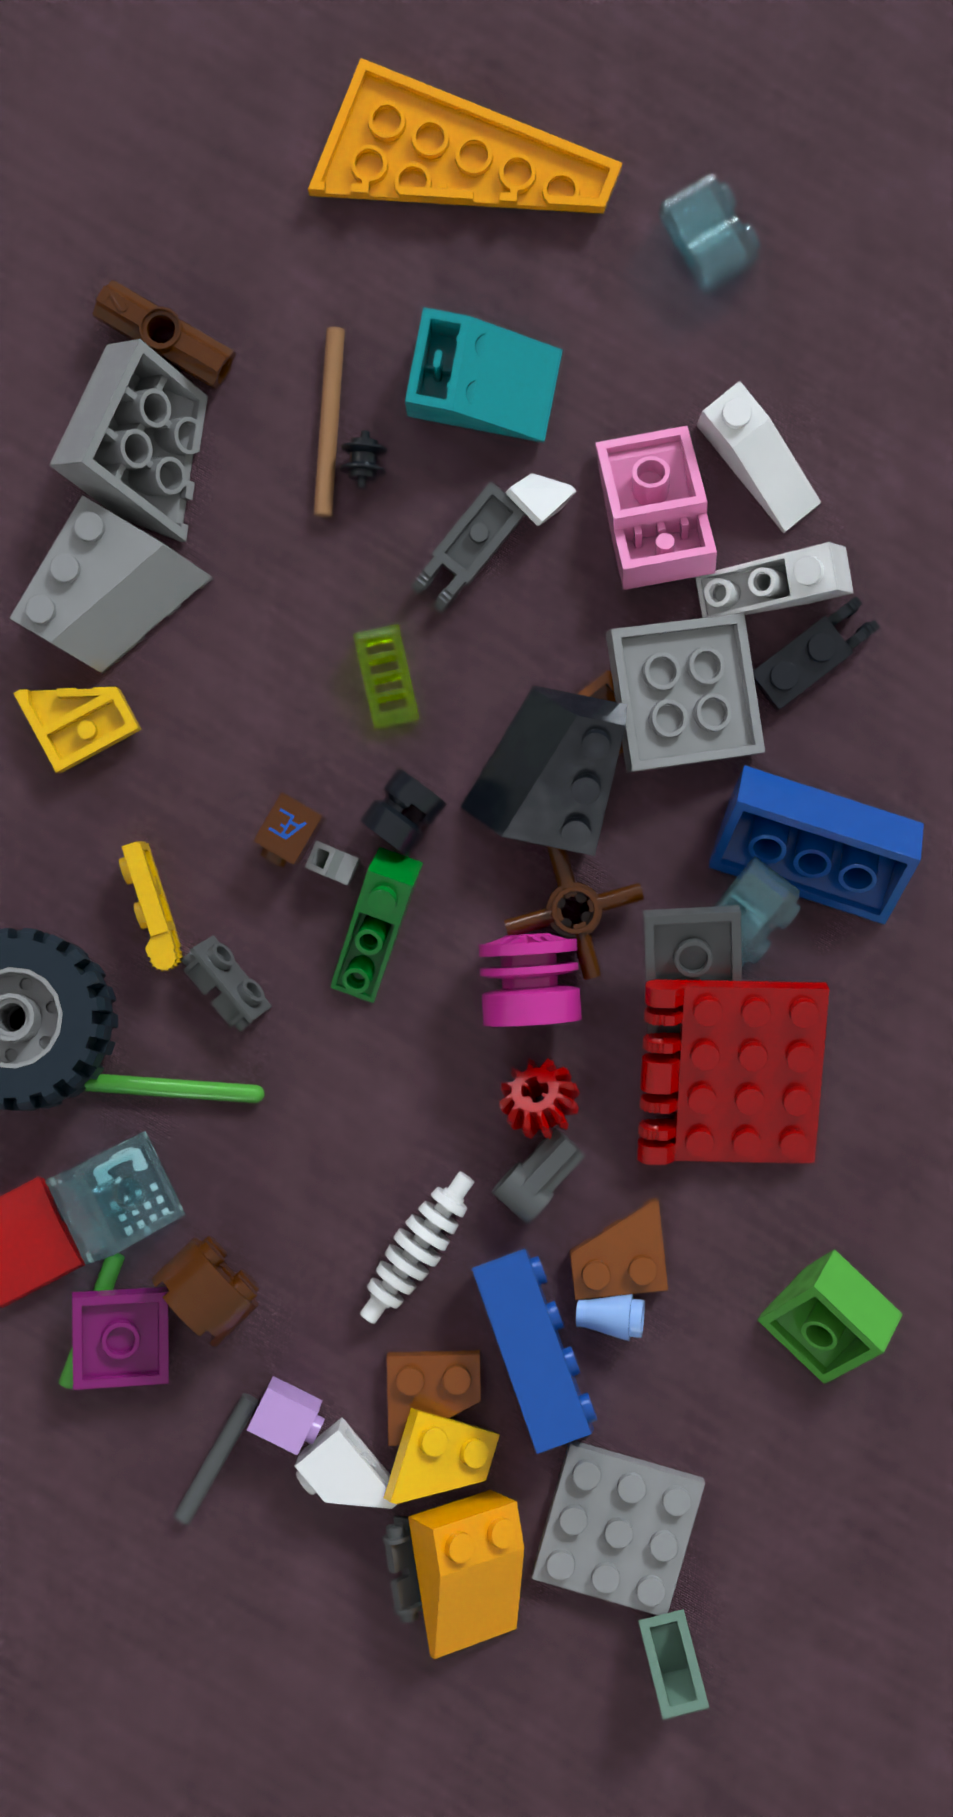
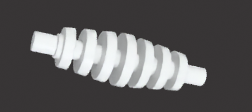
M459 1171L448 1188L436 1187L431 1196L437 1201V1204L434 1205L424 1201L418 1207V1210L426 1219L424 1220L412 1214L405 1222L415 1235L405 1229H398L394 1239L404 1250L389 1244L385 1256L394 1265L380 1261L376 1272L383 1281L372 1277L367 1285L368 1290L371 1292V1298L360 1312L361 1316L367 1321L375 1324L386 1308L392 1307L397 1309L404 1302L398 1290L407 1295H410L417 1286L408 1276L419 1281L425 1279L429 1271L419 1261L432 1267L438 1264L441 1257L430 1245L442 1251L446 1250L450 1241L441 1232V1229L454 1234L459 1226L451 1215L454 1213L459 1217H463L467 1210V1207L463 1204V1198L474 1184V1181L469 1176Z

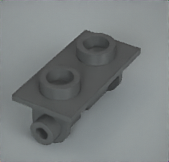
M214 935L191 948L190 952L181 959L182 963L186 966L183 971L204 995L209 993L214 987L221 991V994L211 1004L228 1023L230 1028L235 1025L239 1032H241L272 1007L265 998L260 985L245 974L235 962L231 950L226 945L220 943Z
M396 1515L393 1516L394 1523L386 1526L387 1534L382 1538L385 1544L389 1572L397 1573L402 1571V1576L390 1581L394 1613L399 1615L402 1623H409L419 1618L418 1611L423 1612L409 1520L408 1517Z

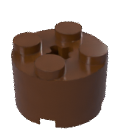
M208 1235L203 1241L193 1237L151 1279L155 1287L162 1281L164 1282L169 1291L162 1298L169 1307L199 1337L206 1331L210 1332L212 1337L209 1344L217 1347L259 1306L256 1297L260 1288L243 1269H240L235 1274L225 1263V1258L228 1256L227 1252L213 1237Z

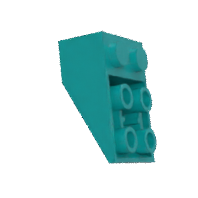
M423 307L405 398L407 416L545 443L563 349L471 316Z

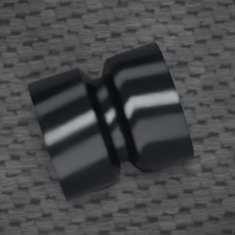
M398 768L383 788L386 797L383 800H374L359 821L409 857L423 838L421 827L423 825H432L447 806V803L408 773ZM406 808L405 814H401L402 810Z

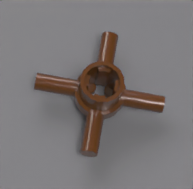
M547 846L558 887L549 896L545 909L505 919L504 923L507 934H525L551 926L560 935L577 939L576 954L584 980L602 976L590 933L599 925L602 912L644 901L640 882L597 894L588 885L575 881L567 850ZM574 896L577 902H585L587 905V911L581 914V922L578 924H572L569 918L563 917L561 914V909L566 904L565 899Z

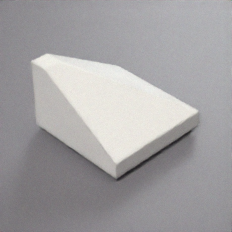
M531 473L511 486L505 493L536 525L540 526L561 511L576 493V490L569 484Z

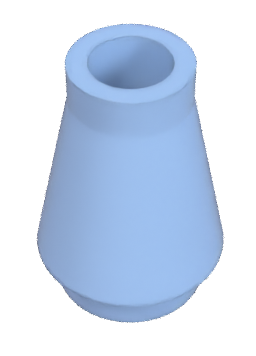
M633 1294L580 1299L577 1302L576 1327L588 1328L629 1342L631 1337L642 1338L645 1300L634 1299Z

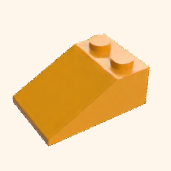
M488 1490L408 1516L430 1657L437 1659L517 1629L524 1558V1542L517 1501L493 1490Z

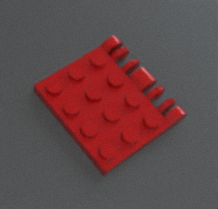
M663 979L647 981L645 984V1004L648 1006L644 1010L645 1022L659 1026H676L680 1024V1033H650L643 1036L642 1048L649 1053L642 1055L640 1089L646 1092V1094L640 1095L639 1108L644 1110V1112L654 1114H670L675 1111V1119H646L639 1122L638 1134L640 1138L637 1142V1160L647 1165H667L674 1161L815 1164L830 992L827 983Z

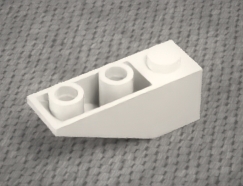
M831 542L719 569L714 574L695 577L702 618L740 613L748 615L811 604L854 593L846 547Z

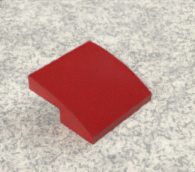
M40 1176L0 1196V1307L4 1308L85 1266L70 1224L62 1221L47 1180Z

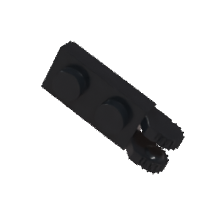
M857 596L827 618L826 615L753 671L756 685L776 711L780 710L853 654V648L881 628L874 619L871 622L867 621L859 627L855 634L846 641L842 638L834 626L859 611V607L863 603Z

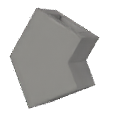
M316 841L305 868L350 886L361 859Z

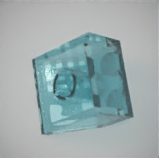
M146 1131L45 1180L85 1265L113 1256L186 1215Z

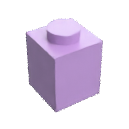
M272 1376L247 1431L298 1455L304 1441L313 1445L325 1418L318 1415L323 1400Z

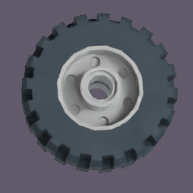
M10 927L0 929V1110L35 1111V1109L40 1108L49 1109L61 1105L62 1100L68 1097L75 1098L86 1090L84 1084L89 1079H97L104 1070L101 1062L105 1054L112 1055L116 1043L110 1041L112 1028H118V1014L112 1011V1003L116 1001L113 988L106 985L104 981L106 974L100 965L92 962L88 957L89 954L78 946L38 929L25 927L22 930H15ZM25 1012V1023L23 1027L20 1028L19 1020L21 1015Z

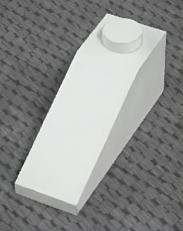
M741 381L737 382L702 411L696 426L783 533L821 504L820 499L772 420Z

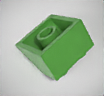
M834 1249L806 1266L760 1314L757 1321L823 1384H826L884 1353L903 1314Z

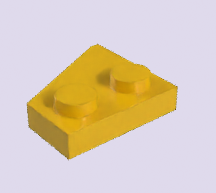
M93 687L92 689L57 688V690L37 691L24 689L13 693L55 772L59 774L142 730L118 687Z
M411 1408L383 1498L390 1503L399 1504L486 1481L500 1434Z

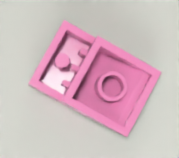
M688 426L595 442L607 517L623 590L714 574L716 571L717 550L707 516L708 502Z

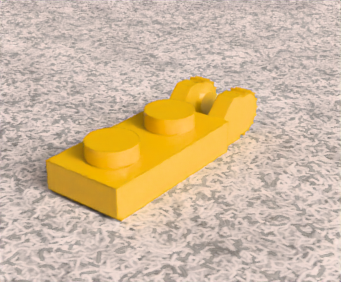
M136 841L121 846L124 857L119 858L120 869L125 882L128 885L134 884L139 900L133 904L134 912L141 929L148 928L151 937L145 947L147 956L151 958L149 962L153 964L152 967H156V970L160 969L161 972L164 970L169 971L170 968L174 969L175 966H179V962H182L183 951L180 950L181 944L149 843Z

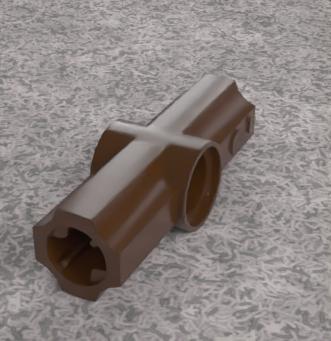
M113 279L109 284L103 286L98 294L92 312L96 320L130 340L141 339L164 360L215 390L224 383L232 370V364L236 357L233 350L180 320L178 315L171 309L163 306L158 307ZM163 327L175 328L174 335L169 341L165 343L154 342V336L159 329Z

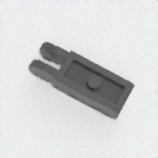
M490 482L432 552L431 561L413 582L411 588L418 594H421L430 587L441 568H446L455 578L436 598L434 607L443 613L459 595L463 587L471 584L524 519L526 514L506 493Z

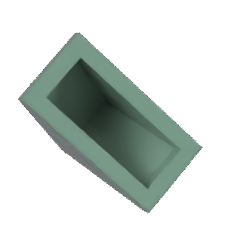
M684 1609L638 1620L663 1720L710 1709Z

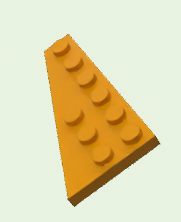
M360 58L308 187L309 196L604 214L623 163Z

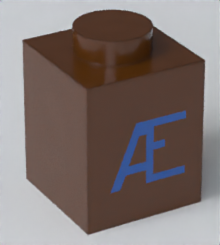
M281 792L253 840L263 847L259 855L284 869L287 862L299 866L325 822L326 817Z

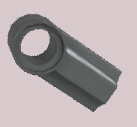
M556 1127L552 1130L551 1139L544 1138L523 1163H516L500 1179L491 1192L525 1224L530 1223L546 1207L554 1196L553 1191L585 1157V1154Z

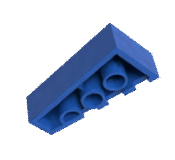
M522 1249L473 1267L472 1271L536 1453L539 1454L591 1435L594 1431L592 1422L597 1421L598 1418L589 1393L581 1395L575 1376L581 1374L574 1351L571 1346L564 1348L558 1330L565 1327L555 1300L547 1303L541 1285L547 1283L548 1279L539 1255L530 1258L528 1250Z

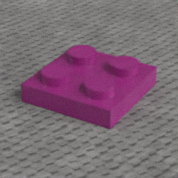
M167 1287L72 1292L73 1390L169 1384L168 1304L162 1298L168 1292Z

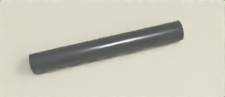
M243 1393L174 1513V1517L179 1522L189 1525L259 1403L253 1396Z

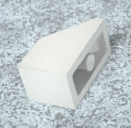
M343 1417L318 1436L313 1445L309 1444L299 1452L295 1464L298 1470L296 1472L297 1479L311 1495L317 1493L325 1503L392 1509L397 1505L383 1498L390 1478L389 1472Z

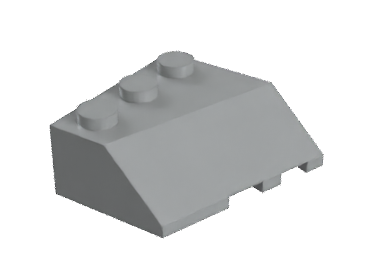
M141 339L107 344L49 466L123 520L174 540L186 542L188 525L183 524L186 501L192 500L195 483L190 481L193 454L200 451L208 396Z
M82 495L14 609L10 619L104 674L140 643L152 628L166 616L170 617L182 606L181 603L196 590L202 589L214 578L167 545Z

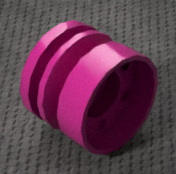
M550 933L506 935L490 943L478 944L479 957L500 956L501 966L480 968V976L502 979V988L482 994L484 1026H532L582 1020L580 988L558 985V975L579 970L578 962H557L556 953L577 951L576 938H564Z

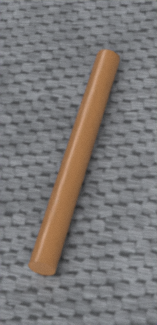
M340 327L326 328L314 516L324 518L332 517L345 338V329Z

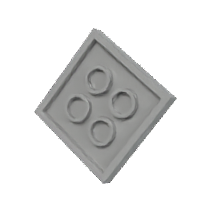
M744 613L616 628L605 632L615 700L618 703L627 704L626 726L622 739L627 773L765 753Z
M575 1440L569 1442L532 1568V1579L651 1614L662 1615L668 1613L704 1490L705 1481L703 1477Z

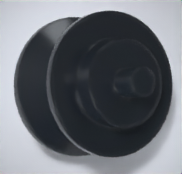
M362 430L360 437L352 438L351 442L341 445V450L350 454L348 463L339 466V470L348 474L349 479L357 481V488L366 489L367 482L375 481L376 477L386 474V470L377 465L379 456L387 454L388 449L379 445V441L370 438V431Z

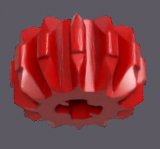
M528 1058L527 1070L521 1072L519 1069L511 1067L510 1074L514 1081L501 1083L500 1090L505 1097L499 1101V1106L503 1114L508 1115L507 1122L513 1130L516 1131L522 1128L525 1137L532 1139L541 1129L544 1137L551 1139L552 1127L558 1125L561 1129L568 1130L569 1123L565 1115L578 1114L579 1107L574 1099L579 1097V1088L576 1083L570 1082L572 1076L564 1066L556 1069L554 1061L547 1058L538 1068L535 1061ZM542 1095L543 1100L537 1102L535 1098Z

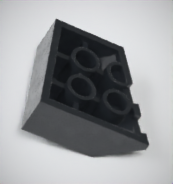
M533 685L507 727L494 753L489 757L481 770V774L471 791L467 793L461 803L460 808L501 837L595 856L626 726L627 704Z

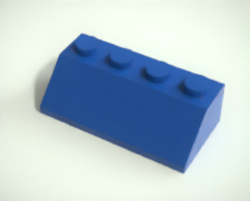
M744 765L730 796L708 867L881 924H886L921 861L924 823Z

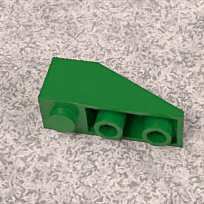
M379 847L367 870L330 988L374 1003L415 890L423 862Z

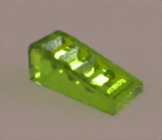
M399 624L354 633V642L374 729L420 720ZM389 642L394 644L395 650L368 655L367 647ZM394 661L398 662L399 669L372 675L371 666ZM402 680L403 688L376 693L375 685ZM406 698L408 707L385 712L380 711L379 704Z

